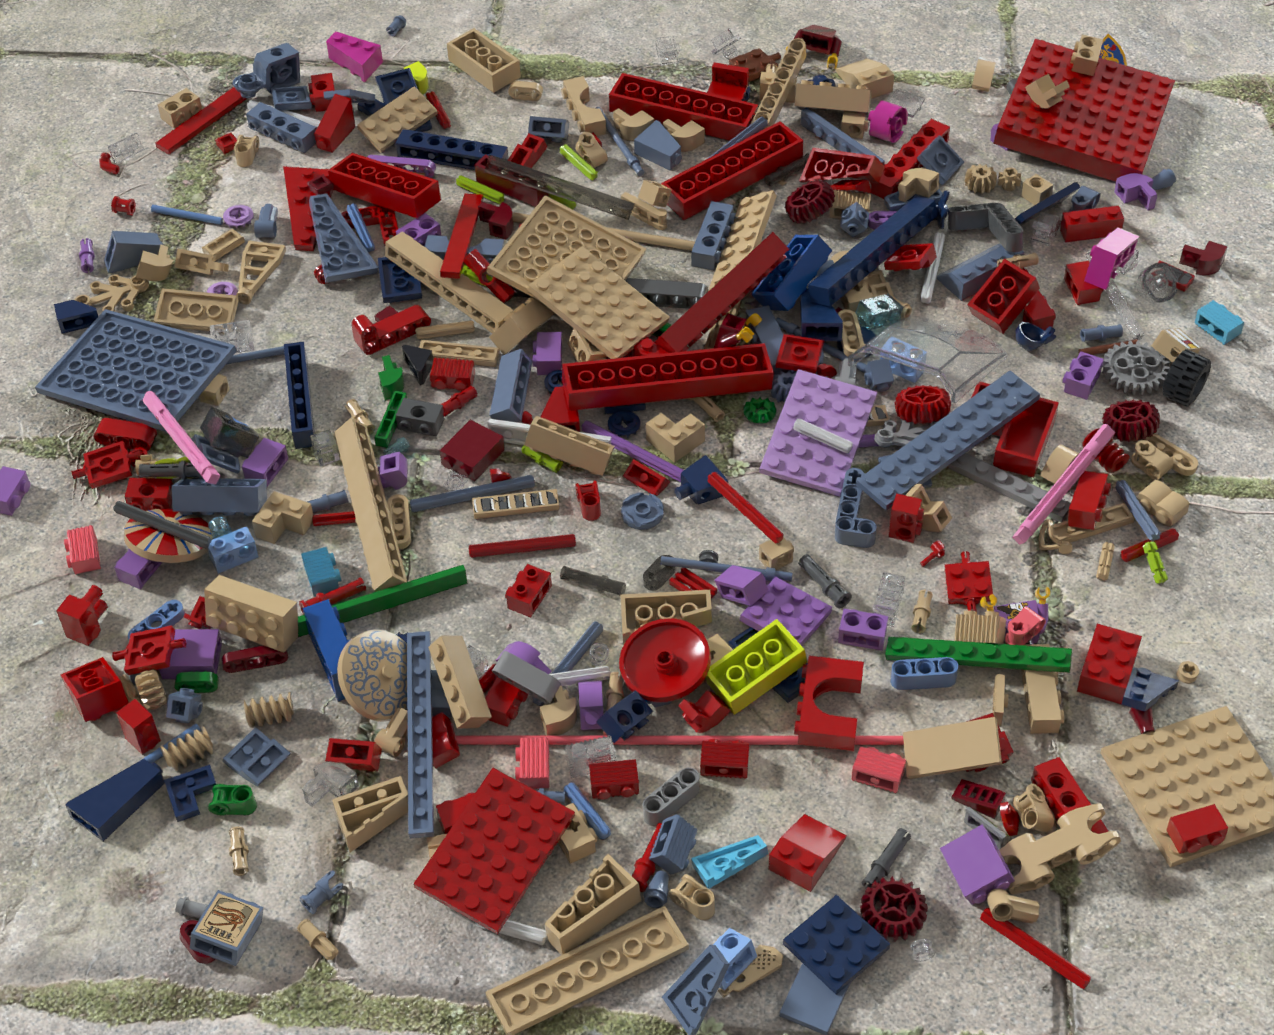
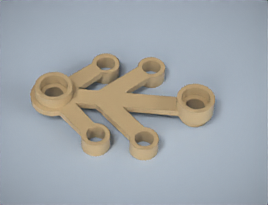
M114 274L108 278L110 285L103 284L100 281H94L90 284L92 293L99 294L102 291L106 293L92 298L87 295H79L74 300L92 306L110 299L108 304L102 308V311L107 309L115 312L114 308L122 296L129 293L127 298L121 301V306L124 311H131L134 308L133 301L138 293L148 289L149 281L136 277V275L128 279Z

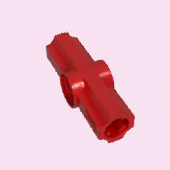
M477 249L471 251L463 260L478 277L480 283L486 285L504 304L516 293L509 284L494 276L491 282L487 280V267L490 263Z

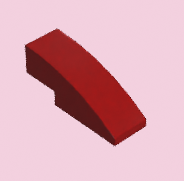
M528 133L521 145L517 144L506 163L528 172L546 150L545 140Z

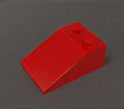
M104 657L60 674L85 722L95 721L106 713L119 711L129 703L121 680Z
M804 814L781 836L770 852L768 870L811 892L840 849L847 835Z

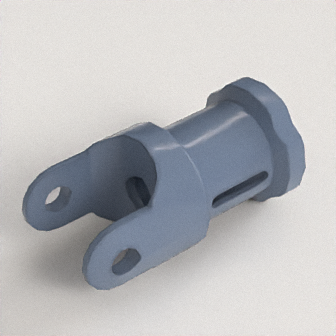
M335 871L328 872L315 883V887L307 895L300 897L301 904L311 914H315L317 908L324 901L333 898L343 888V883L335 885L331 890L329 888V880L335 875Z

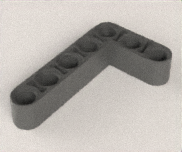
M984 203L949 208L948 229L967 230L988 227L1006 251L1020 252L1023 250V229L1003 204Z

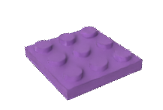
M775 577L767 585L769 591L752 606H748L740 615V621L760 631L778 619L799 644L803 646L831 614L832 606Z

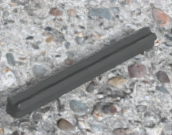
M117 501L113 507L117 514L202 548H208L211 543V538L207 535L124 502Z

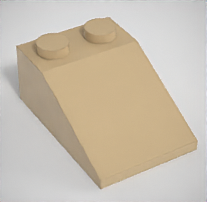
M866 58L836 68L835 70L841 79L850 85V88L856 89V85L868 86V90L872 91L871 99L893 92L894 73L886 64Z

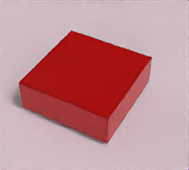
M228 133L215 139V142L223 153L226 154L234 150L237 138L232 133Z

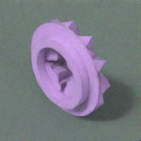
M235 205L224 212L223 219L224 223L228 224L229 227L235 226L238 228L239 226L245 227V224H251L254 215L250 207Z
M218 282L210 286L206 293L223 294L225 292L226 295H236L238 290L230 282Z

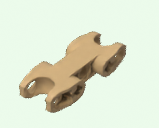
M1101 803L1076 808L1062 815L1058 819V825L1061 829L1036 840L1032 833H1026L1012 839L999 850L1006 865L1018 864L1022 866L1020 873L1013 877L1015 881L1008 887L1011 895L1036 890L1050 883L1055 878L1052 869L1071 859L1077 858L1081 865L1092 863L1102 858L1121 842L1117 831H1108L1101 834L1091 831L1092 825L1106 814Z

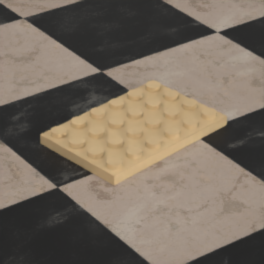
M583 246L530 283L527 289L610 359L623 358L634 349L633 347L646 337H650L668 323L670 318Z

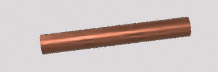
M1138 339L1131 340V341H1132L1133 344H1136V342L1138 341ZM1121 342L1079 349L1078 353L1080 351L1090 355L1107 353L1109 348L1113 349L1114 344L1120 347Z

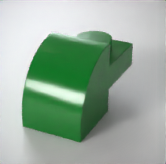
M390 355L382 356L384 371L378 372L384 400L391 399L394 391L402 392L405 385L402 367L397 368L396 362L392 363Z

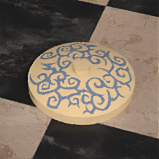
M369 630L352 638L343 648L337 668L339 685L347 702L362 716L380 722L390 721L397 708H403L408 711L407 643L397 635L384 630Z

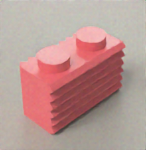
M93 526L68 529V539H64L66 552H70V555H66L68 568H73L75 574L101 569L98 542Z
M521 738L520 747L515 749L516 761H520V767H515L516 780L532 789L550 788L548 738Z
M860 746L853 765L851 779L858 783H865L885 791L889 790L890 792L897 793L905 771L906 759L895 753L886 754L879 752L874 747L865 748Z

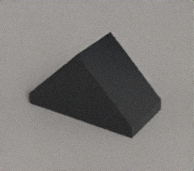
M403 345L404 361L419 385H423L432 369V350Z

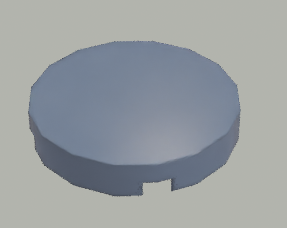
M636 493L627 497L622 503L621 517L624 523L631 528L647 530L658 525L663 518V504L653 494L644 495V493Z

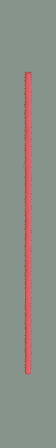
M455 735L458 745H520L521 738L530 739L536 737H547L549 745H702V741L718 739L721 742L730 743L739 740L749 745H799L798 736L631 735L625 741L621 738L613 743L607 735ZM856 736L855 745H904L903 736Z

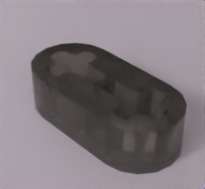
M661 556L643 573V585L648 590L655 591L661 588L676 571L674 566L664 565L665 567L662 569V565H660Z

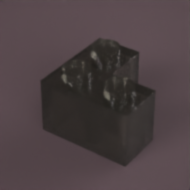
M212 406L200 426L204 437L210 442L211 447L219 451L222 449L227 450L229 454L237 458L242 456L248 459L259 438L253 428L235 422L229 413Z

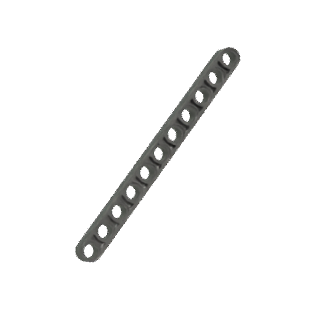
M637 278L626 279L628 284L657 307L690 309L708 292V287L703 283ZM511 286L516 291L514 297H531Z

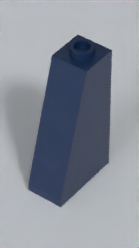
M806 288L805 292L800 295L801 337L824 341H842L843 321L833 306L829 307L811 303L809 288Z
M142 759L68 801L65 806L73 820L104 842L165 784L162 776L163 770L156 763L153 762L151 764L147 760Z

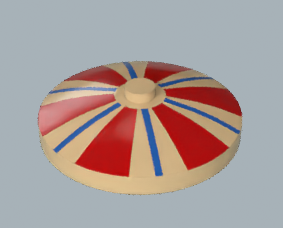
M173 509L146 511L207 535L213 540V531L210 525L195 514L181 515L180 511H173ZM132 519L128 520L124 528V541L127 547L135 554L152 561L164 563L187 562L197 559L208 552V548H202Z

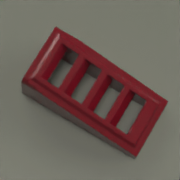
M961 779L951 799L995 819L1000 811V803L1005 802L1006 793L992 787ZM964 788L968 789V792L965 796L961 795ZM973 792L976 793L975 798H971ZM981 796L985 797L984 801L979 800Z

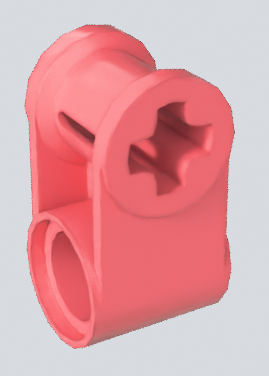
M1024 607L1008 623L1009 632L1005 636V643L1025 645L1043 629L1046 619L1030 608Z

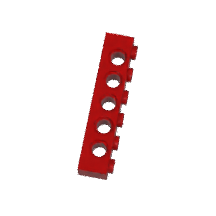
M932 118L926 124H923L921 129L916 134H913L910 141L904 144L901 150L894 154L887 164H884L885 168L879 183L870 182L871 194L884 199L885 196L897 192L900 182L903 181V173L905 171L924 167L917 157L937 136L940 135L946 142L949 141L950 126Z

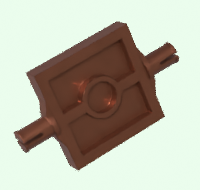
M758 48L730 59L729 65L749 68L750 82L760 78L761 72H766L768 64H771L770 69H772L773 64L778 68V64L775 61L780 60L781 55L779 52L767 55Z

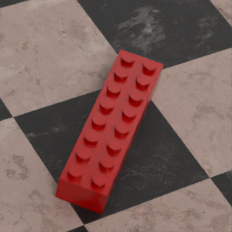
M626 73L620 75L609 93V112L619 108L629 116H633L642 110L653 117L654 121L657 120L663 124L664 121L669 119L680 127L692 120L705 128V135L730 141L750 126L758 110V104Z
M779 121L662 182V185L672 189L667 206L683 220H686L709 208L711 201L720 202L803 158V139Z
M772 232L669 327L655 343L668 353L687 351L689 347L695 344L703 334L711 329L717 321L727 314L787 257L785 253L789 248Z

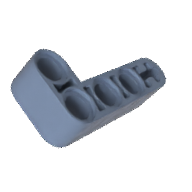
M851 468L847 470L844 478L835 522V540L842 545L869 548L875 544L877 526L872 520L858 518L863 490L856 485L857 479L864 475V472L859 468Z

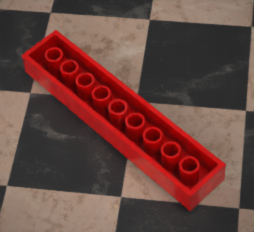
M765 343L562 364V384L568 411L771 390L774 374Z

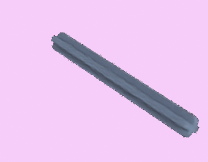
M533 475L517 477L410 500V507L412 512L423 511L470 501L472 498L494 496L535 486Z

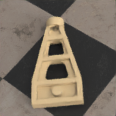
M248 241L242 253L239 290L236 294L239 297L240 303L249 304L254 293L280 265L286 252L285 245ZM252 260L268 262L263 268L251 266ZM248 274L259 276L256 280L246 279Z

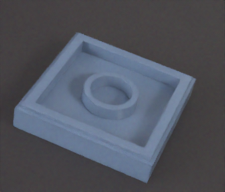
M307 86L271 88L275 109L280 111L311 109Z
M352 89L324 91V98L332 100L335 94L351 98L352 103L375 101V94Z
M940 135L917 157L926 169L939 173V183L941 185L964 163L960 156Z

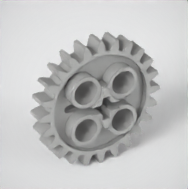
M1129 340L1128 345L1121 342L1120 347L1114 344L1113 349H1108V352L1104 355L1102 373L1106 374V380L1111 379L1110 385L1117 384V390L1123 387L1124 393L1132 390L1133 395L1136 391L1143 395L1144 390L1152 393V389L1158 391L1159 386L1163 387L1166 375L1170 369V362L1166 361V357L1155 351L1153 347H1147V342L1144 345H1140V341L1133 344Z

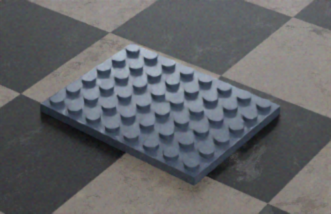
M105 309L35 386V389L39 394L132 422L143 423L149 427L167 432L142 401L146 392L153 391L178 422L237 350L235 345Z

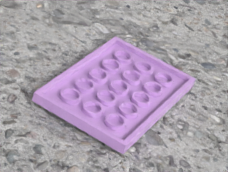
M798 369L761 463L759 473L840 497L847 470L851 469L875 403L877 392ZM802 419L851 441L853 447L849 453L842 452L794 430L795 421Z

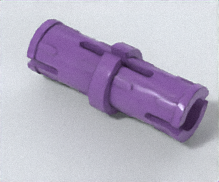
M86 238V244L84 239L80 241L81 251L79 252V258L81 260L82 272L88 273L89 267L91 273L94 270L93 260L95 253L92 248L93 241Z

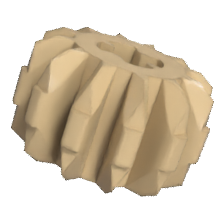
M980 163L978 166L972 165L965 174V186L968 187L969 191L974 190V194L977 192L981 194L984 192L990 193L996 186L997 175L993 167L988 168L987 164L981 166Z
M147 670L135 677L139 696L146 709H157L167 703L163 684L155 670Z

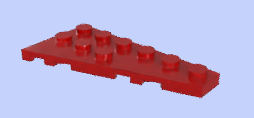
M283 166L295 250L314 251L317 239L309 199L310 196L316 194L308 188L307 182L322 174L329 179V169ZM330 190L325 194H328V196L331 198L333 190Z

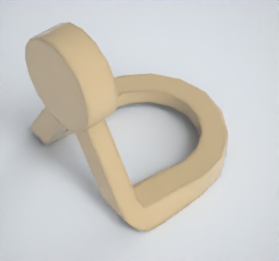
M1046 519L1039 533V549H1058L1061 554L1071 553L1073 550L1072 544L1068 541L1061 542L1053 534V521ZM1048 525L1049 536L1056 544L1045 545L1044 535Z

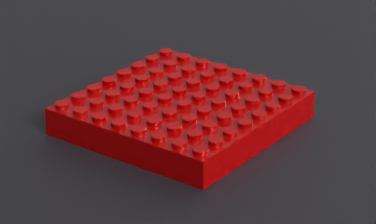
M1035 38L998 124L993 144L1115 182L1118 177L1127 174H1143L1175 80L1103 58L1098 59L1094 76L1072 71L1073 63H1070L1073 54L1072 49ZM1049 74L1055 86L1067 80L1070 87L1064 90L1065 94L1061 96L1063 100L1049 108H1042L1036 104L1025 88Z

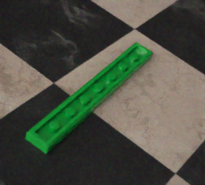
M459 565L342 602L332 607L336 606L340 616V623H346L468 584L464 565ZM304 615L298 616L299 638L309 634Z

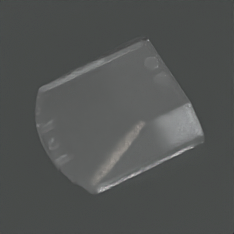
M912 318L897 321L867 341L848 356V366H855L871 353L929 373L940 379L951 394V402L956 404L1007 359L1008 354L996 342L971 329L942 321Z

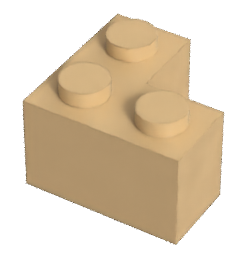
M660 413L646 423V440L675 463L705 442V424L691 413L676 424Z
M273 491L259 513L252 520L256 538L275 544L285 529L305 535L313 523L311 503Z

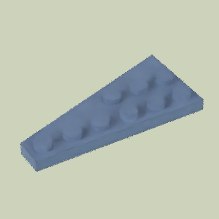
M328 194L310 196L309 205L325 283L376 274L379 267Z

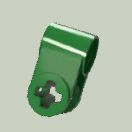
M216 784L213 786L212 793L214 795L212 802L208 806V810L211 813L220 816H246L256 810L257 802L251 787L248 785Z

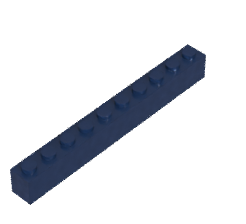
M917 196L910 200L808 284L810 302L831 307L937 217L935 200Z

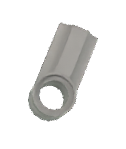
M848 358L839 361L838 374L835 376V380L855 385L857 363Z

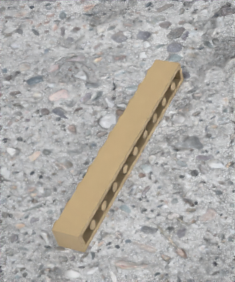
M351 417L335 431L336 444L339 448L340 460L343 464L344 475L352 501L351 504L360 533L359 537L362 541L363 553L366 557L368 572L372 581V588L377 592L405 583L407 578L367 425Z

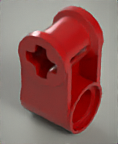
M594 480L592 483L583 485L576 483V496L583 518L588 521L597 520L601 516L597 481Z

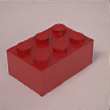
M1004 258L967 305L973 316L1004 334L1040 287L1036 277Z
M1097 623L1080 675L1077 692L1121 705L1136 661L1142 636Z

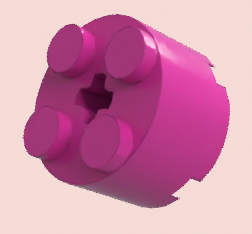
M881 100L875 110H871L869 113V135L896 143L904 133L902 131L903 125H907V109Z

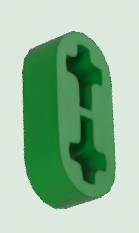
M182 672L176 675L174 688L177 691H180L181 688H188L194 690V693H211L218 689L219 677L213 672Z

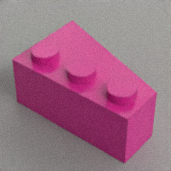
M336 31L326 41L329 59L343 68H348L353 75L357 74L360 76L363 82H366L383 63L381 45Z
M1117 228L1112 233L1110 232L1106 238H1102L1091 249L1090 256L1092 258L1084 281L1106 290L1109 287L1110 278L1115 279L1117 276L1115 271L1118 267L1123 268L1134 254L1139 236Z

